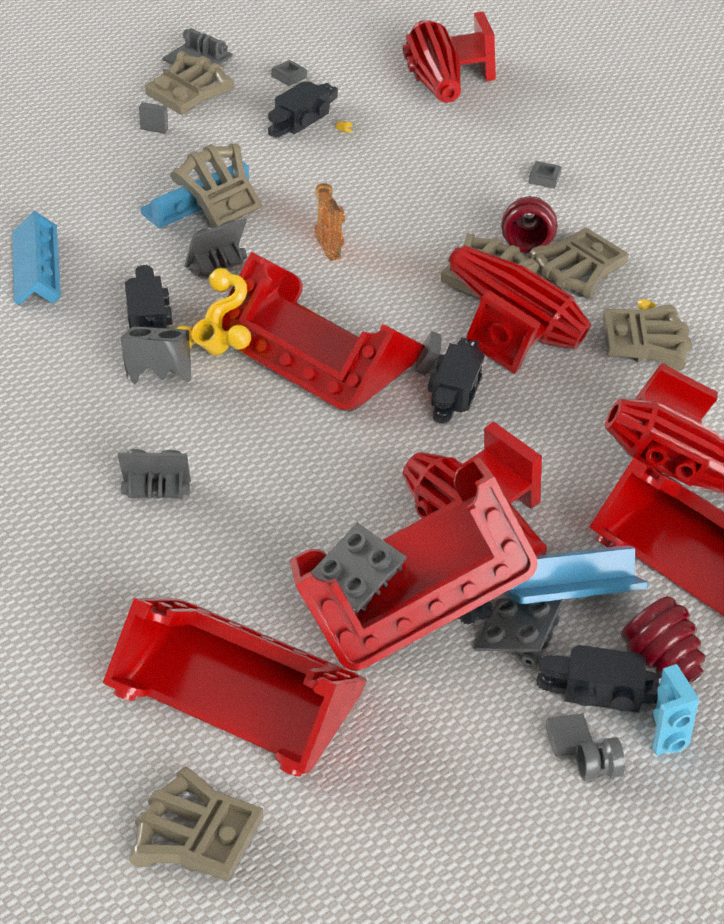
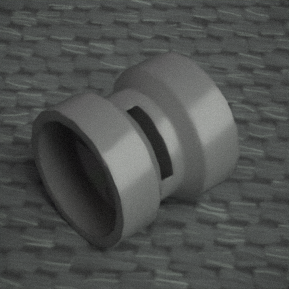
M617 737L605 738L602 743H593L590 740L577 743L576 761L582 780H595L599 775L603 774L610 778L624 775V752L621 742Z

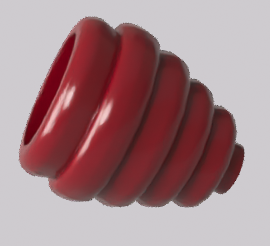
M533 196L521 197L512 202L503 213L501 221L502 235L510 246L519 247L520 252L527 254L535 247L550 244L555 238L558 228L557 216L552 207L541 198Z
M665 596L658 599L638 613L622 629L621 638L628 644L627 652L639 653L646 660V668H654L656 673L662 674L663 668L677 664L689 684L705 672L701 665L705 662L706 656L699 650L702 643L695 636L697 627L689 620L691 615L688 609L682 605H677L674 598Z

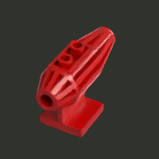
M484 11L474 12V33L450 37L448 30L442 24L430 20L418 21L414 24L410 34H406V44L402 45L404 60H407L408 70L413 72L416 81H421L439 101L450 103L460 96L461 65L478 63L486 81L496 80L495 34Z
M467 245L461 248L456 247L448 259L450 271L481 300L466 338L479 341L478 350H481L484 355L515 374L521 368L529 348L537 341L546 345L577 349L587 336L591 323L574 300L575 297L532 270Z
M661 363L635 399H618L607 415L604 425L605 429L630 457H634L690 487L724 495V438L717 432L702 425L703 417L718 400V392Z
M493 421L484 428V449L465 463L478 456L495 477L536 556L546 555L547 545L511 504L518 499L532 509L541 502L542 455ZM418 452L405 464L403 478L416 503V512L421 518L460 498L453 483L457 469L463 465L457 459Z

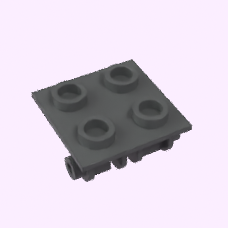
M190 28L185 29L183 32L185 44L163 57L162 60L174 64L178 52L185 51L191 56H205L210 59L212 64L217 63L220 65L231 58L233 54L228 52V46L224 41ZM186 65L184 70H187L192 66Z
M247 219L229 220L219 227L212 229L204 228L193 234L184 267H190L191 273L194 276L198 275L201 277L212 273L215 269L220 268V266L225 269L228 265L231 267L243 263V259L247 258V253L244 248H239V243Z
M132 449L127 451V453H118L124 480L121 482V495H128V498H145L146 482H148V498L153 497V482H158L159 498H163V482H166V498L183 499V495H190L191 476L187 453H181L177 450L147 453L140 449Z
M357 522L311 573L320 580L329 581L336 578L357 614L359 611L364 612L366 610L365 607L373 599L374 594L377 596L381 594L379 588L381 586L386 588L388 586L386 581L389 582L397 572H401L403 569L401 565L407 557Z
M498 598L492 615L488 618L474 646V650L519 652L522 664L526 667H534L540 663L543 653L542 649L548 647L549 641L553 636L552 631L560 621L558 614L563 599L519 604L510 598Z

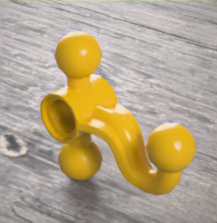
M215 269L209 277L211 288L218 292H225L231 286H234L235 292L229 297L214 302L209 307L205 319L198 321L193 329L185 325L178 326L175 329L189 330L190 347L197 343L210 355L217 356L224 353L229 345L238 350L246 348L251 341V334L249 329L242 325H235L229 331L222 329L223 316L228 311L242 304L247 294V285L245 280L239 275L231 274L227 269Z

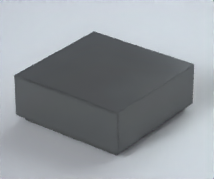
M288 60L271 69V77L287 86H291L307 77V69Z
M142 102L139 106L140 129L166 134L168 131L167 106Z
M536 161L529 175V183L555 189L561 175L562 166Z
M431 331L423 342L425 347L416 361V372L423 375L427 374L439 358L442 340L440 334Z
M584 713L546 719L545 727L555 757L576 754V745L579 741L590 740L593 742Z

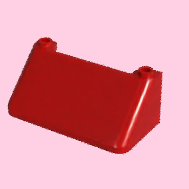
M253 252L250 253L239 274L247 285L246 297L241 305L225 313L222 319V329L224 331H229L235 325H242L249 329L251 341L246 348L240 349V352L336 408L347 412L355 411L414 365L425 347L420 342L385 324H382L380 331L377 333L362 331L360 337L352 334L297 303L303 290L301 279L292 272ZM234 286L232 287L228 297L235 292Z
M479 456L463 464L454 475L453 483L460 496L459 499L383 539V541L407 558L401 565L403 568L401 572H397L389 582L386 581L388 583L386 588L382 586L379 588L381 594L379 596L373 595V599L365 607L366 610L364 612L359 611L357 614L355 613L336 578L329 581L320 580L311 573L327 555L324 551L309 549L290 559L295 586L344 668L352 671L365 669L527 581L536 572L538 565L536 554L495 477Z
M633 457L589 528L598 533L596 540L607 548L616 547V545L618 547L631 546L635 548V556L724 616V511L668 475Z
M133 598L103 684L114 688L113 694L128 701H135L136 696H148L276 754L275 760L281 763L280 770L300 777L302 774L311 772L361 696L367 679L355 672L193 603L177 598Z

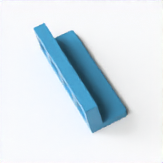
M243 162L244 172L249 180V165ZM231 165L227 167V169L229 170L232 178L234 179L233 168ZM212 173L211 175L217 186L221 185L222 182L217 173ZM200 179L195 181L207 191ZM182 186L151 200L150 204L141 207V214L160 229L202 210V208L197 206V199Z
M34 210L12 232L14 302L18 305H21L33 292L51 303H55L61 297L57 225Z
M619 546L537 555L538 565L534 575L502 595L519 604L644 590L648 589V581L635 576V548Z

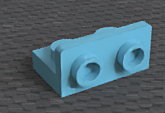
M677 664L663 668L660 686L657 689L658 699L656 709L653 711L657 726L652 747L656 755L666 752L676 753L690 745L699 698Z

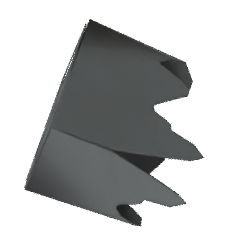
M132 327L121 337L122 356L127 380L128 376H130L134 385L138 382L140 374H143L146 368H150L161 380H164L170 371L187 382L191 381L189 330Z

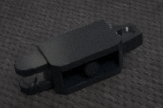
M301 82L275 98V108L268 112V119L270 122H273L268 127V134L276 138L288 132L295 135L329 114L330 103L338 97V88L331 86L329 83L316 85L312 82Z
M143 264L137 266L135 270L136 278H130L125 282L129 329L132 327L167 328V325H172L168 287L162 288L161 276H154V271L150 265Z
M461 337L457 345L450 343L445 355L440 354L438 358L437 374H431L428 392H432L431 406H435L433 418L439 424L450 422L455 411L462 413L468 411L471 407L482 380L481 371L485 356L481 350H478L479 341Z
M578 645L571 649L570 657L553 656L552 654L543 656L539 663L541 673H538L536 682L539 688L546 690V692L565 694L564 702L639 713L641 703H657V689L660 686L662 674L647 671L646 660L639 653Z

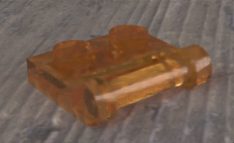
M321 183L315 187V196L318 200V223L315 226L314 235L329 261L341 259V247L344 246L342 223H345V213L342 206H338L332 197V186L327 183Z

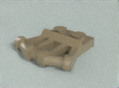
M179 51L172 67L169 70L163 69L164 74L145 85L146 94L183 115L205 99L231 91L234 87V82L231 77L225 75L221 65L217 63L212 64L207 57H195L188 55L185 51ZM186 65L192 66L183 73H181Z
M237 143L229 144V146H214L210 144L199 153L194 151L188 154L186 161L179 168H175L170 174L171 179L176 184L182 185L197 199V206L202 208L212 228L219 227L229 220H237L263 206L245 175L241 149ZM222 158H229L231 160L234 179ZM208 161L212 164L222 182L221 185L217 186L204 162ZM193 169L197 172L207 191L189 176Z
M585 227L561 242L533 248L529 252L528 258L535 260L539 264L542 276L547 280L553 279L556 281L559 288L583 293V297L591 299L601 279H607L609 273L626 264L629 253ZM558 256L550 262L547 260V258ZM575 261L578 262V264L574 265L564 272L560 271L565 267L569 266L570 264L574 263ZM593 272L587 282L578 280V278L586 273Z
M470 233L466 235L464 245L480 249L494 256L499 254L502 259L527 267L535 273L538 271L539 264L535 260L524 256L520 252L519 247L514 245L507 246L498 238H478ZM450 264L441 272V282L477 297L450 271Z
M664 305L645 310L604 308L603 313L609 357L637 358V362L649 358L666 363L676 371L684 369L687 362L686 354L692 348L691 339L688 337V325L677 316L678 312L673 305Z
M185 766L176 773V778L163 789L155 790L148 800L150 806L147 811L140 813L135 821L137 827L136 843L131 848L129 860L130 863L138 867H148L153 863L182 864L191 872L196 869L229 882L263 819V808L215 791L196 773ZM184 791H192L207 804V807L178 796ZM171 812L198 823L192 829L162 818V815ZM158 834L182 843L184 846L152 845V839L154 835Z

